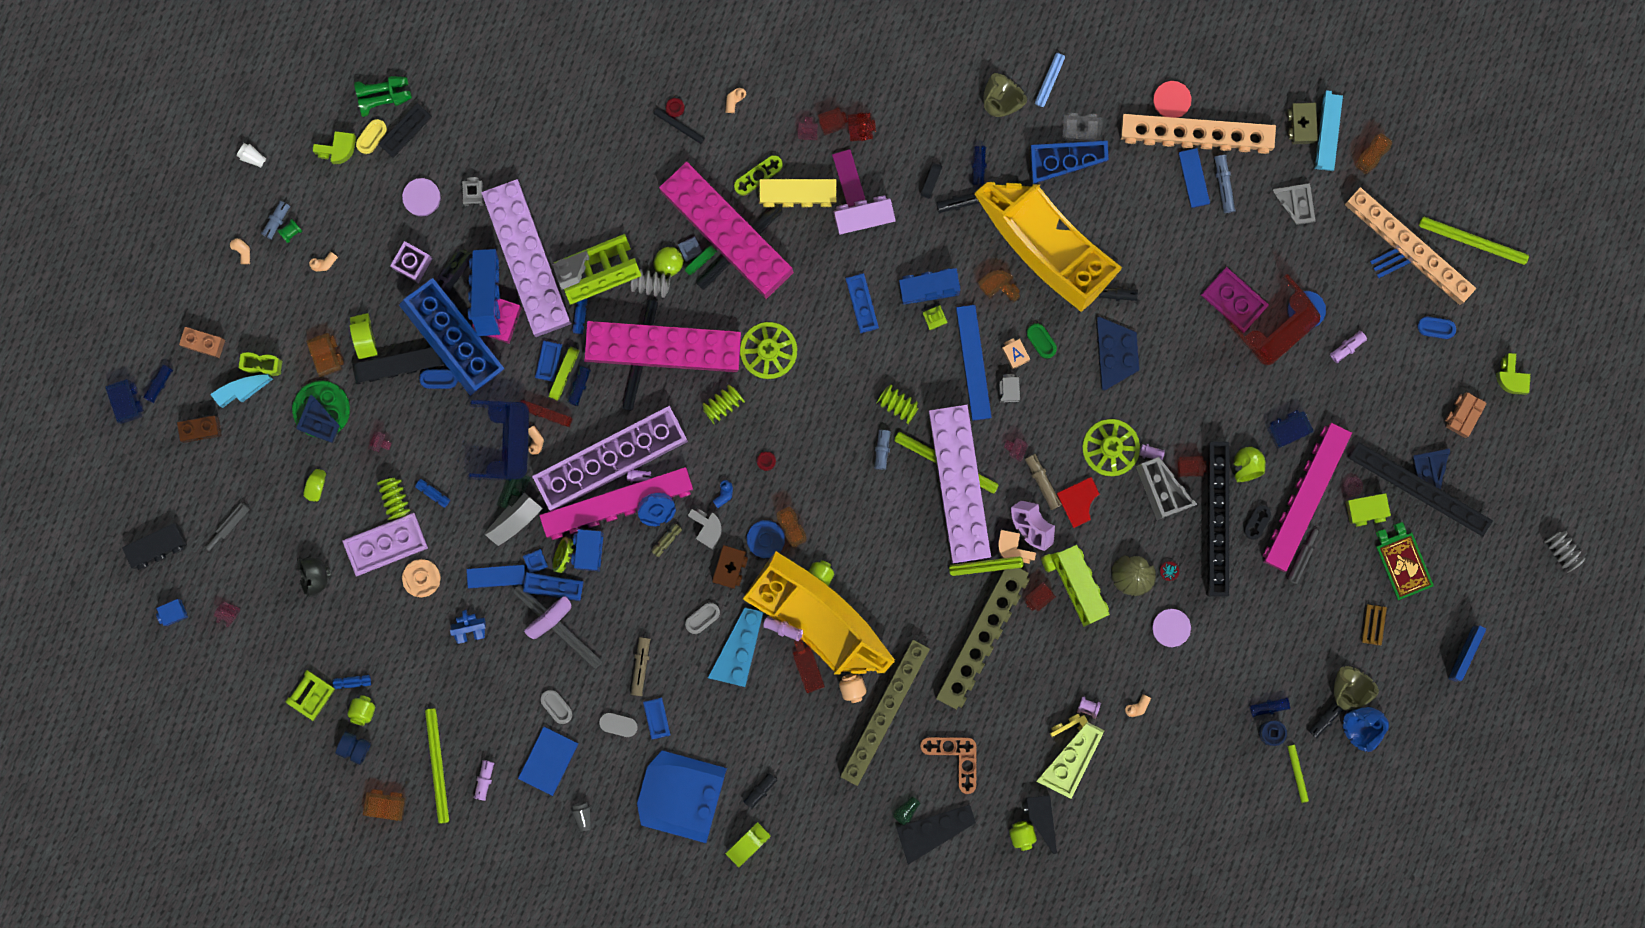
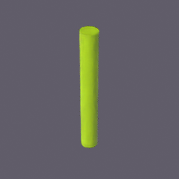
M1295 745L1287 746L1301 803L1308 802L1309 799Z

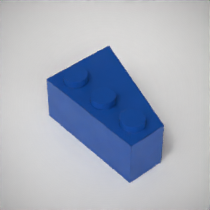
M957 268L943 269L935 273L925 272L921 276L916 277L914 275L903 276L902 280H899L903 305L959 296L960 294Z

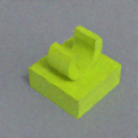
M940 305L922 313L929 330L947 324Z

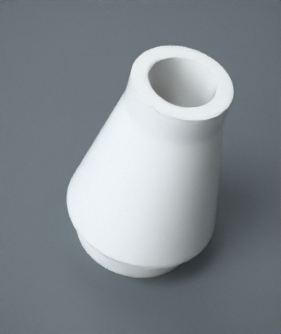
M246 143L241 146L237 153L241 161L260 168L267 159L252 145H247Z

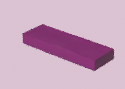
M851 150L832 154L848 207L855 206L857 201L866 200Z

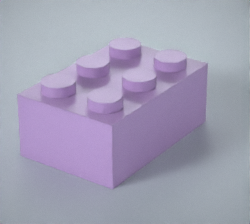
M882 195L874 197L873 202L867 203V200L855 202V206L848 207V204L836 206L837 210H834L833 214L838 234L895 222L891 199Z

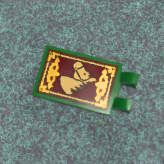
M1403 522L1393 525L1397 536L1388 539L1385 529L1376 532L1381 544L1376 546V550L1397 600L1434 586L1413 533L1406 534Z

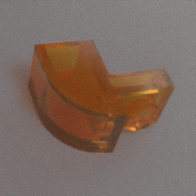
M1005 271L990 272L977 284L989 299L1000 290L1013 303L1020 298L1019 289L1014 284H1009L1013 276Z

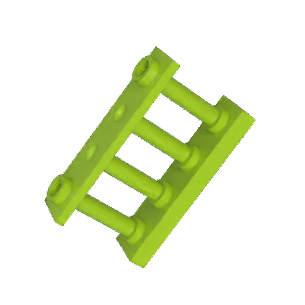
M625 234L586 249L589 255V260H585L584 263L586 278L581 279L580 283L565 288L564 291L571 305L641 277L642 275L635 258L628 259L626 251L631 250ZM619 254L622 263L611 267L608 258ZM601 262L604 271L593 274L590 266Z

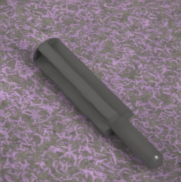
M241 502L215 531L217 533L216 536L205 548L210 551L221 538L225 539L250 510L249 507Z
M1313 529L1307 544L1303 545L1287 579L1293 584H1298L1313 551L1311 547L1319 532L1317 529Z

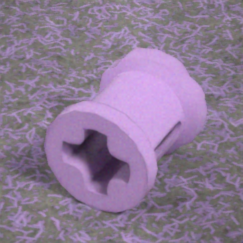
M1082 697L1077 713L1082 712L1096 719L1101 703H1094Z

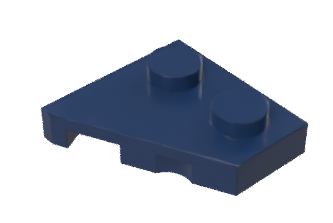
M310 395L296 429L333 444L340 425L315 397Z
M1450 449L1412 456L1416 476L1441 489Z

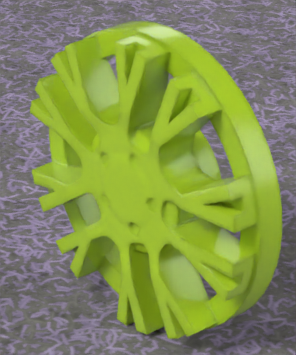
M564 537L560 541L553 558V571L562 573L566 569V562H570L569 559H571L568 555L573 553L571 548L573 546L572 539Z

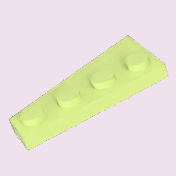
M1087 722L1036 782L1071 799L1105 730Z

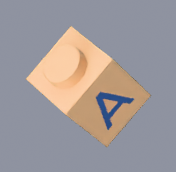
M1013 338L1004 343L1005 346L1002 348V351L1012 370L1030 361L1020 339L1015 341Z

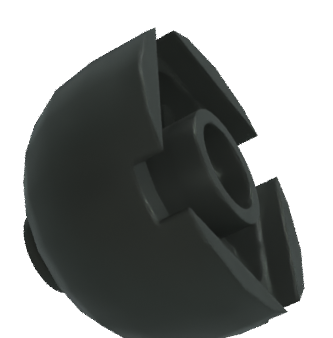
M316 558L298 559L297 570H301L302 580H300L303 593L307 594V597L321 593L327 586V578L331 577L329 567H325L323 562Z

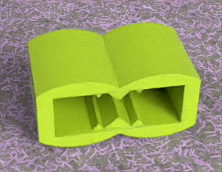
M247 352L240 354L239 368L250 374L262 372L265 375L278 376L281 374L282 360L273 355L258 356L257 354Z

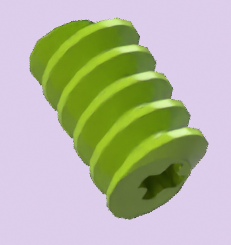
M729 384L727 385L728 392L722 389V396L714 395L716 401L709 398V406L705 403L702 404L703 411L714 425V418L720 421V414L727 416L726 409L733 412L732 405L739 407L738 400L745 403L738 391Z
M890 384L884 390L877 403L882 401V408L888 405V412L894 409V416L901 413L900 420L907 417L906 423L909 424L919 409L917 408L918 402L910 404L912 398L909 397L904 400L905 393L898 396L899 389L892 392V385Z
M389 478L377 483V485L383 486L379 489V492L386 493L381 499L388 500L383 504L384 507L390 508L385 512L386 515H392L387 520L405 516L410 512V509H404L408 502L402 501L406 494L399 493L404 487L397 486L402 480H396L395 478Z

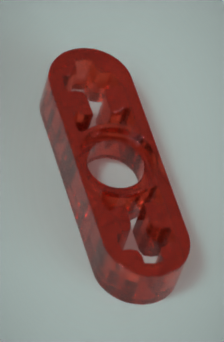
M521 400L518 406L519 410L546 418L570 428L573 420L571 417L525 400Z

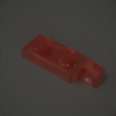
M801 639L794 641L797 651L793 652L794 660L806 693L825 687L810 647L804 648Z

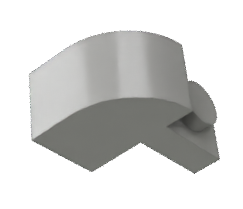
M698 508L696 511L692 509L688 517L704 526L696 539L713 550L722 534V526L718 517L712 513L709 519H707L706 513Z

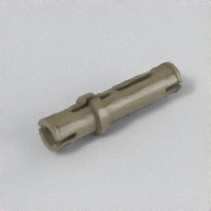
M1036 454L1026 458L1025 461L1033 474L1031 476L1035 478L1050 510L1061 506L1062 504L1045 474L1046 470L1042 468Z
M639 637L637 654L634 655L636 661L630 695L643 696L647 660L650 659L648 652L651 639ZM642 648H644L642 665H640ZM641 668L639 685H637L639 669Z

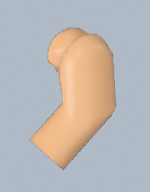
M736 88L727 95L726 113H735V104L746 96V91L743 88Z
M241 239L232 240L230 247L232 250L234 249L240 253V264H250L249 246Z
M330 251L325 259H311L309 266L316 272L327 271L338 257Z
M532 426L527 430L532 438L528 451L534 455L541 452L544 439L536 427Z
M1142 694L1139 703L1126 706L1125 713L1129 717L1143 715L1151 698Z

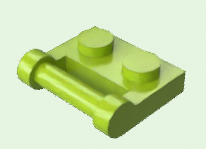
M306 670L304 678L291 697H288L285 702L314 721L335 688L309 670ZM312 680L315 684L301 705L298 704L297 700Z

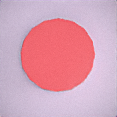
M1168 81L1157 88L1153 103L1156 111L1163 117L1180 118L1187 113L1191 106L1192 98L1190 91L1184 84L1177 81Z

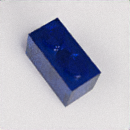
M126 379L105 386L117 423L123 424L143 417L141 412L144 411L141 401H137L135 394L138 393L134 382L131 383L130 380Z
M1296 410L1287 414L1288 419L1281 421V418L1270 423L1271 427L1267 428L1277 449L1314 432L1304 411L1299 413Z

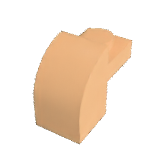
M1001 530L998 551L1002 558L1020 556L1023 558V563L1030 564V560H1035V552L1017 549L1019 533Z

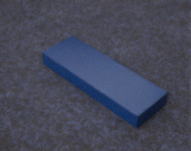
M1198 149L1179 152L1178 155L1191 208L1209 205L1210 201Z
M864 273L846 278L860 334L879 329Z
M525 565L467 569L468 589L523 585L525 582Z
M526 572L523 592L556 598L566 596L569 600L580 601L583 581Z

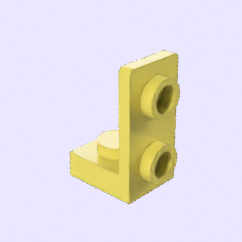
M1076 714L1069 718L1070 722L1063 726L1060 723L1052 727L1053 732L1049 734L1053 737L1077 723L1080 725L1077 727L1080 731L1088 721L1085 715L1080 716Z

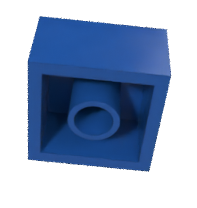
M578 529L577 534L574 533L573 545L576 546V553H572L571 564L574 565L575 569L600 572L604 533Z

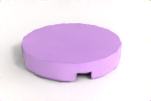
M425 178L409 182L402 194L406 209L416 216L430 215L439 207L441 201L438 187L431 180Z
M1168 609L1156 616L1153 621L1152 630L1154 637L1160 644L1167 647H1176L1186 642L1190 636L1191 625L1190 620L1183 612L1176 609Z

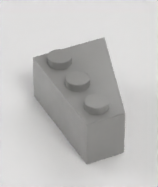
M1159 457L1136 466L1156 520L1197 505Z

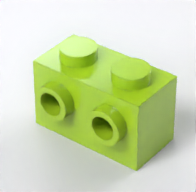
M1386 493L1346 501L1350 524H1355L1356 527L1367 525V521L1374 520L1375 523L1385 522L1386 517L1391 516Z

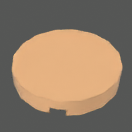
M423 559L414 560L409 563L402 575V582L406 591L413 596L421 598L433 594L439 587L441 580L440 572L436 565Z

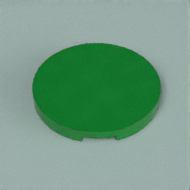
M314 381L301 388L292 405L295 423L298 425L310 395H312L340 425L338 430L340 432L346 425L350 415V403L345 392L339 386L328 381Z

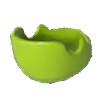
M665 247L656 254L653 265L658 274L662 275V273H665V277L670 275L672 277L681 270L684 259L682 253L676 248Z

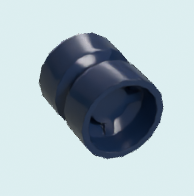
M1267 721L1259 729V738L1264 744L1269 746H1278L1287 737L1285 726L1278 721Z
M346 731L338 744L336 754L343 758L350 757V761L361 765L367 751H369L371 742L362 738L357 740L356 735Z

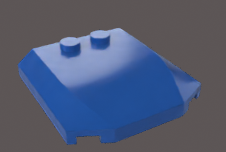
M661 751L647 766L637 802L641 825L707 843L727 768Z

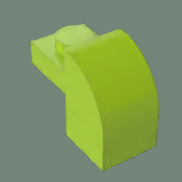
M335 131L333 146L314 144L313 152L321 159H329V156H331L332 164L344 163L354 152L356 136L351 133Z
M369 313L350 317V331L358 358L363 359L377 355L376 341L372 333Z
M1508 353L1501 360V369H1504V372L1496 373L1498 384L1508 393L1526 395L1530 389V374L1515 373L1516 354Z
M757 822L725 854L740 867L771 836Z

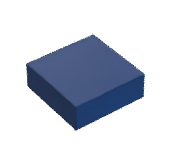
M541 549L523 556L529 573H535L548 567Z

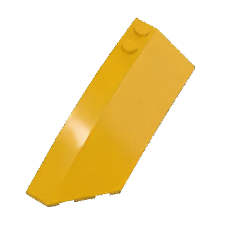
M987 182L975 192V196L1014 251L1045 283L1080 312L1099 296L1122 269L1120 265L1093 245L1063 216L1042 191L1040 185L1022 186V184L1018 183L995 185V182ZM1059 219L1070 230L1056 229Z
M777 551L766 563L743 597V600L770 617L781 622L786 621L789 625L802 629L803 635L801 640L825 661L834 671L833 675L841 674V672L866 674L867 671H876L877 673H885L894 663L895 659L871 627L843 598L813 574Z

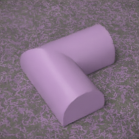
M563 596L544 614L535 619L525 629L526 635L532 639H537L553 628L570 611L571 603L568 598Z

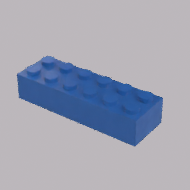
M433 278L403 299L399 304L470 396L504 370V367L482 339L477 336L471 325Z

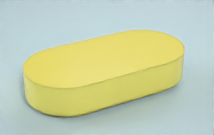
M379 119L372 120L357 139V149L363 154L372 153L387 132L386 124Z

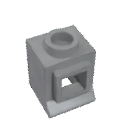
M476 177L467 178V181H462L464 206H469V204L483 206L484 198L481 193L483 192V182L478 181ZM468 186H477V194L468 195Z
M1014 374L1003 375L1002 381L999 382V393L1002 396L1000 403L1020 401L1019 377H1014Z

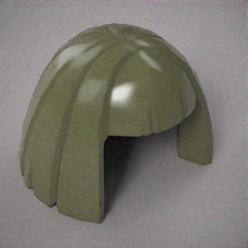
M998 73L991 75L983 96L984 108L990 115L995 117L1007 116L1018 111L1027 103L1026 95L1011 79H1007L1006 76Z
M1123 555L1116 560L1112 567L1111 575L1114 585L1124 594L1140 596L1149 592L1155 584L1154 565L1149 566L1147 560L1143 557L1132 556L1129 558Z
M1343 666L1339 669L1335 678L1334 697L1337 705L1343 710H1355L1375 699L1379 689H1377L1376 683L1372 682L1373 680L1368 675H1364V672L1361 673L1360 670L1353 669L1350 666Z

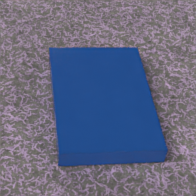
M1482 626L1472 627L1448 679L1454 682L1463 680L1485 634L1486 628Z
M543 727L518 779L553 796L579 743Z

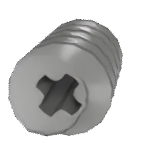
M640 269L642 276L630 281L632 292H635L638 287L641 294L644 289H646L647 295H650L653 290L654 296H658L659 292H661L662 298H665L669 291L671 275L668 279H665V273H662L661 277L658 278L657 272H655L651 277L649 270L643 275L642 269Z
M1559 531L1546 539L1544 543H1552L1548 549H1556L1553 556L1560 555L1557 561H1564L1565 563L1562 568L1569 567L1567 572L1569 573L1580 566L1586 558L1584 556L1578 558L1581 551H1574L1577 546L1576 544L1569 545L1572 538H1565L1568 532Z

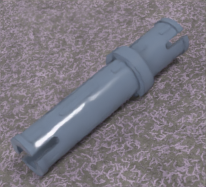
M1219 155L1215 156L1214 159L1223 213L1235 212L1230 182L1231 171L1228 170L1227 156Z

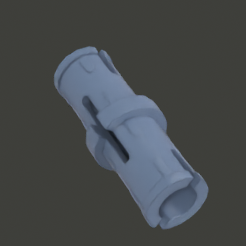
M279 201L273 214L268 217L269 221L261 232L263 236H266L270 230L267 238L271 240L278 226L282 225V219L290 208L286 204L283 210H281L284 205L282 201Z
M879 430L877 447H875L876 460L874 468L886 470L887 456L890 453L889 439L891 432Z

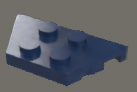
M1097 317L1102 391H1105L1139 371L1137 332Z

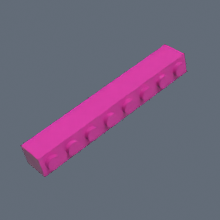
M1330 423L1328 427H1323L1320 436L1323 438L1320 444L1316 443L1312 450L1314 457L1312 461L1308 460L1304 467V471H1306L1304 478H1299L1295 486L1298 490L1295 495H1291L1287 503L1290 507L1287 513L1283 512L1279 519V522L1282 524L1279 530L1275 529L1271 536L1273 543L1271 547H1266L1262 555L1265 558L1264 563L1283 572L1287 571L1352 435L1351 432L1333 423Z
M685 467L539 516L546 537L556 540L562 538V533L570 531V534L578 532V529L581 530V527L588 525V528L600 525L599 521L605 519L607 522L618 519L617 515L623 513L625 516L635 514L638 503L649 494L665 493L671 498L678 495L680 498L691 495L690 491H693V487Z

